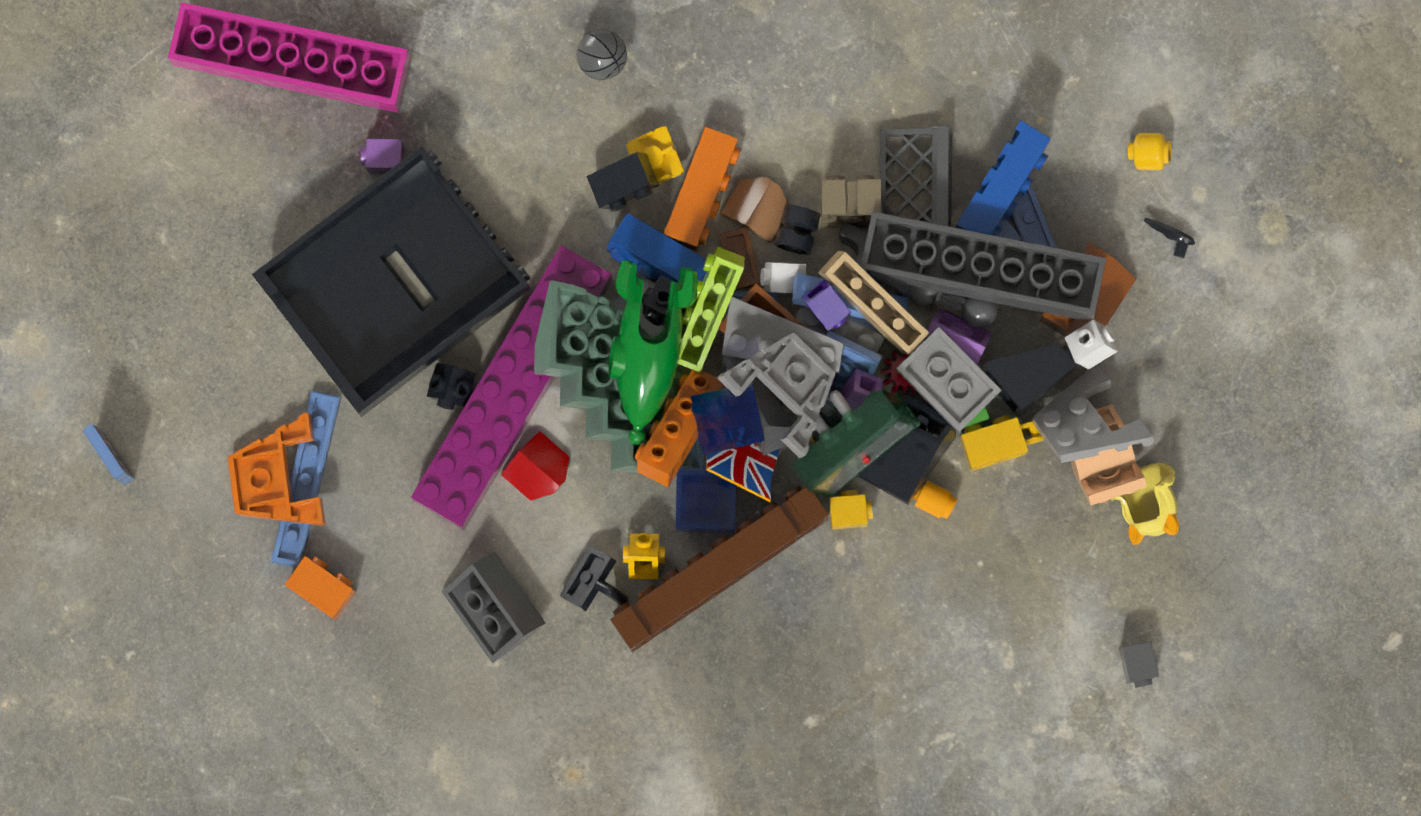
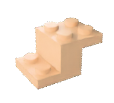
M1113 404L1096 409L1111 431L1125 426ZM1132 445L1128 446V450L1117 452L1114 448L1099 451V456L1071 461L1074 476L1090 505L1104 503L1109 499L1124 494H1131L1147 487L1145 477L1136 463Z

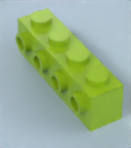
M718 246L714 255L708 254L703 266V270L707 272L703 281L698 280L696 301L693 303L692 308H685L682 316L684 327L681 335L679 365L697 372L701 371L743 272L745 257Z

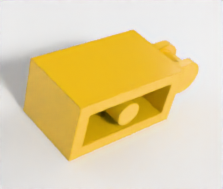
M1009 415L992 420L993 425L982 428L981 424L967 427L964 429L965 434H962L959 438L970 472L1026 455L1028 452L1027 446L1044 441V438L1034 426L1033 421L1020 425L1018 417L1010 420ZM1029 429L1031 439L1025 440L1022 431Z

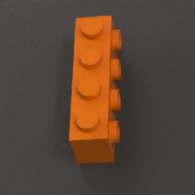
M691 370L689 375L684 374L677 387L679 392L675 398L670 397L663 410L665 415L662 420L654 422L649 432L651 438L648 443H642L637 450L635 459L637 460L638 473L666 487L670 486L724 396L725 385L717 377L703 370L700 372Z

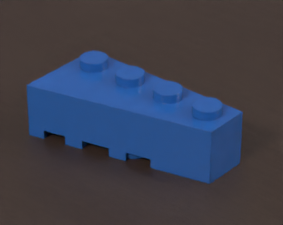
M1020 120L1015 128L1012 139L1002 149L995 166L993 165L986 175L981 188L973 196L955 228L999 236L1002 228L998 225L1003 217L1009 219L1018 204L1014 200L1019 192L1024 195L1033 182L1029 178L1034 168L1040 171L1047 160L1048 155L1044 152L1051 139Z

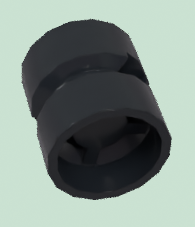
M785 205L781 218L784 227L778 229L774 245L792 253L811 255L815 240L811 234L817 231L821 214L805 207ZM794 230L800 231L801 235L793 233Z

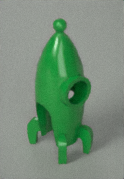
M622 260L618 270L616 289L619 295L627 301L622 315L619 336H614L612 339L608 376L616 378L623 409L628 420L633 425L628 439L632 444L640 445L646 438V434L643 431L644 426L657 414L672 388L681 347L682 308L690 307L696 301L698 280L697 272L693 271L692 268L681 267L679 282L671 281L663 330L655 337L645 338L639 334L644 280L641 277H636L637 265L633 264V261Z

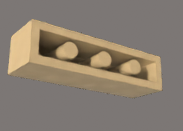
M837 251L818 272L901 353L910 355L929 335V332L846 252Z

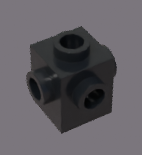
M663 276L659 277L653 288L648 287L642 296L643 315L650 323L656 326H664L671 280Z
M436 363L426 397L437 400L436 406L444 409L453 410L454 406L465 407L471 396V389L476 374L455 365Z

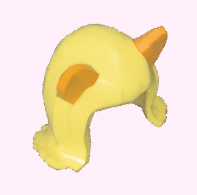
M1151 463L1148 466L1140 467L1147 487L1139 489L1134 493L1124 494L1111 499V501L1119 500L1121 502L1123 517L1130 525L1128 530L1129 538L1133 545L1141 543L1146 535L1178 534V502L1170 486L1175 481V470L1166 463Z

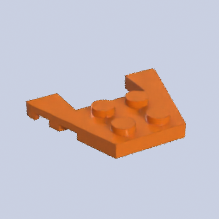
M308 412L298 416L299 419L277 428L276 432L266 438L258 439L227 457L235 514L245 517L326 525L322 498L315 497L296 502L292 501L286 446L315 440L312 417Z

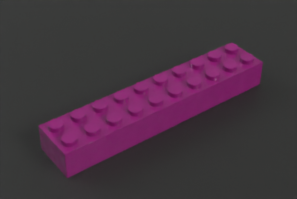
M562 245L559 247L411 496L414 502L462 530L466 529L555 379V376L534 374L535 342L550 281L563 282L584 288L586 292L592 293L597 297H603L613 281L611 273Z

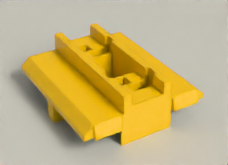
M667 126L659 127L626 144L629 155L635 152L647 154L659 185L685 172Z

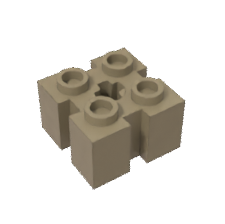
M833 175L828 176L827 180H822L821 228H841L844 224L869 227L872 212L881 213V179H874L872 175L857 176V181H845L844 176Z

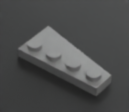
M732 296L729 302L722 355L747 359L794 332L834 372L839 373L844 343Z

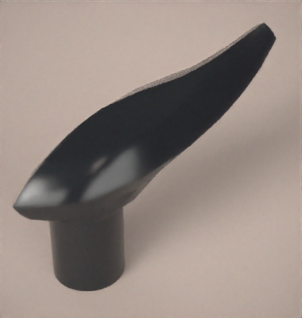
M1145 217L1144 222L1150 227L1163 233L1166 238L1177 242L1173 256L1185 259L1188 245H1194V239L1178 229Z

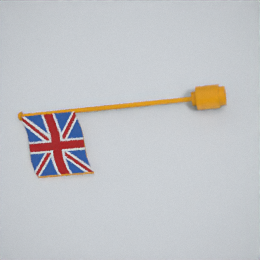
M724 391V396L717 406L716 422L707 448L706 469L770 502L771 478L780 449L763 456ZM822 442L821 444H820V443H816V444H818V445H820V446H822V447L825 448V445H826L825 442ZM835 446L828 449L861 467L864 464L861 459ZM927 480L925 485H922L913 498L916 500L915 507L939 519L943 517L947 520L958 501V498L952 496L953 492Z

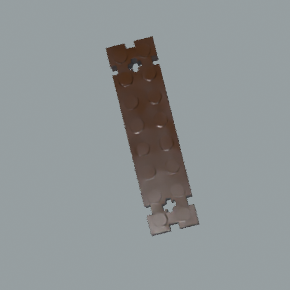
M799 485L785 495L786 502L780 506L776 502L767 506L761 511L762 517L755 522L749 519L736 528L737 534L730 539L725 535L712 544L713 550L705 556L702 552L693 556L687 561L688 567L681 572L675 569L662 578L664 583L656 589L651 585L637 595L639 601L632 606L626 602L613 611L614 617L610 620L631 652H635L654 637L663 633L796 543L806 534L827 522L829 514L809 485L804 489Z

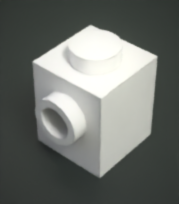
M765 262V268H762L760 273V283L764 286L766 292L793 293V279L797 273L806 275V264Z
M1095 320L1090 321L1065 337L1074 361L1087 369L1094 367L1118 352L1114 344L1116 337L1112 329L1108 325L1104 326Z

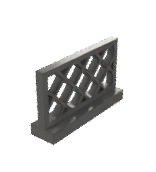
M949 125L937 126V128L880 129L882 214H887L888 211L892 216L898 217L910 204L921 214L916 220L922 221L925 218L929 223L951 227L952 131ZM900 136L906 144L894 155L887 148V137ZM905 136L913 137L910 140H908ZM921 136H932V147L923 155L913 144ZM911 147L921 158L908 169L899 158ZM887 153L892 157L888 162ZM931 154L932 162L927 159ZM925 161L932 168V175L922 183L913 172ZM897 162L906 173L894 184L887 177V170ZM911 176L920 187L908 198L898 187ZM887 182L892 186L888 191ZM931 182L932 191L927 187ZM896 190L906 201L893 212L887 206V198ZM923 190H926L932 196V204L923 212L912 201ZM931 211L932 220L927 216Z

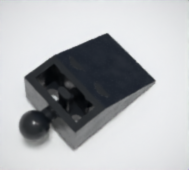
M905 394L890 415L868 455L872 461L868 464H863L858 477L909 505L955 440L956 430L928 401L927 405ZM896 412L904 414L906 417L905 424L902 426L894 425L891 421L892 415ZM901 415L895 417V423L899 424L902 422Z

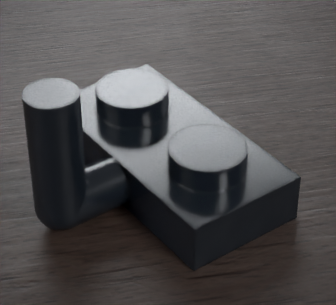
M589 546L559 595L584 611H587L598 591L619 605L628 602L627 595L605 581L616 560L592 546Z

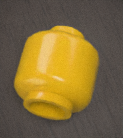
M1138 133L1134 143H1129L1128 159L1134 161V165L1138 170L1160 171L1164 169L1166 163L1170 164L1172 144L1162 133Z

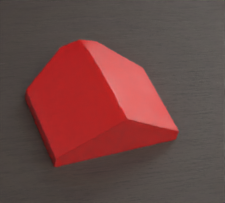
M539 431L518 451L501 476L527 499L534 501L538 498L554 494L566 481L570 457Z

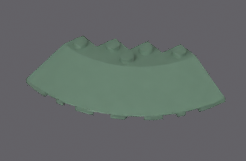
M552 280L549 283L535 342L534 374L561 377L560 406L586 409L585 438L611 441V471L638 473L635 455L640 445H634L628 439L633 425L628 420L623 409L616 378L608 376L611 343L614 336H619L624 310H619L610 303V300L602 296L597 297L592 293L586 292L584 288ZM639 322V334L642 337L651 338L647 334V332L640 327L641 323ZM679 372L675 374L672 388L661 408L643 428L646 434L644 444H647L651 438L649 432L656 420L661 421L665 415L663 410L670 397L675 398L679 392L677 387L682 378ZM698 437L677 474H705L702 437Z

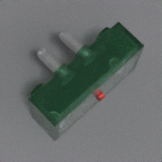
M881 389L879 391L875 390L864 398L865 403L859 408L851 409L840 392L834 390L830 393V400L842 415V421L834 428H829L819 414L816 421V430L820 434L819 440L814 445L809 446L808 453L804 457L799 458L796 455L797 459L790 463L810 492L827 497L834 496L921 425L900 396Z

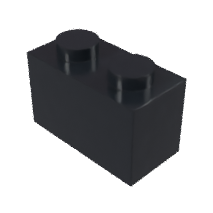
M635 152L586 176L599 208L608 209L611 212L623 209L627 206L626 202L633 198L639 200L652 194L651 190L660 186L647 154Z

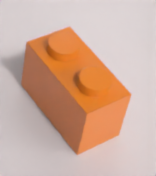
M304 556L285 583V586L336 621L356 593L351 588L353 582L341 573H338L336 577L326 571L329 565L318 557L314 556L310 560Z

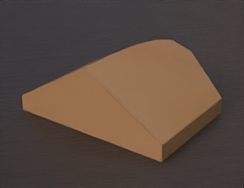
M766 177L740 180L720 214L741 227H747L748 231L771 243L782 225L783 210L785 205H788V202L780 185Z

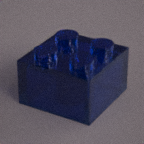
M752 382L737 397L728 388L690 396L692 413L695 416L699 432L698 440L702 446L703 454L765 441Z
M679 469L676 480V532L735 533L736 485L707 470Z

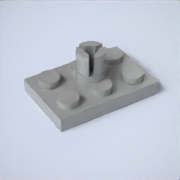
M940 327L896 368L958 433L1002 391Z

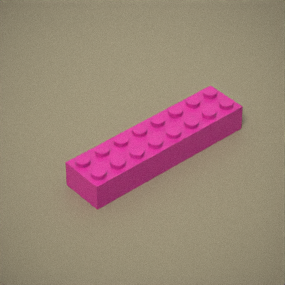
M181 2L168 59L176 67L398 113L411 56L408 49Z

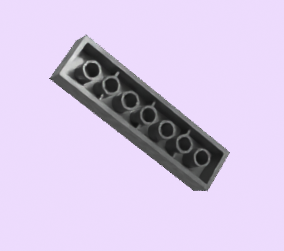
M872 212L860 267L874 279L1090 322L1094 320L1106 258Z

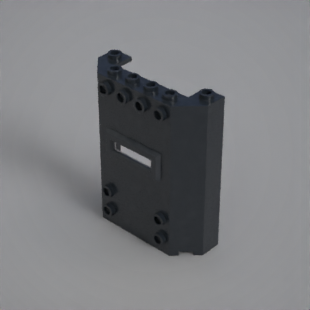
M422 146L252 273V276L283 314L360 417H363L530 290V286L527 283L531 279L521 265L514 266L512 262L515 260L505 247L502 249L498 248L494 243V240L497 238L487 224L483 227L476 219L479 216L477 210L470 202L463 203L458 196L462 192L452 179L446 181L438 168L442 163L432 150L427 153ZM397 251L433 297V300L426 306H422L386 259Z

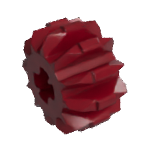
M896 350L892 351L891 354L894 361L889 358H884L883 364L890 369L884 368L880 370V375L889 377L882 382L883 387L893 384L894 386L890 391L891 395H895L898 388L902 389V398L907 394V389H910L911 393L917 396L919 392L907 380L902 379V375L897 374L896 370L908 355L902 353L903 357H900Z

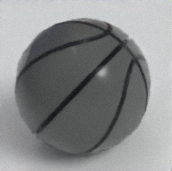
M606 29L594 30L585 35L580 41L576 53L580 69L588 77L599 81L616 77L624 69L628 55L626 45L619 35Z

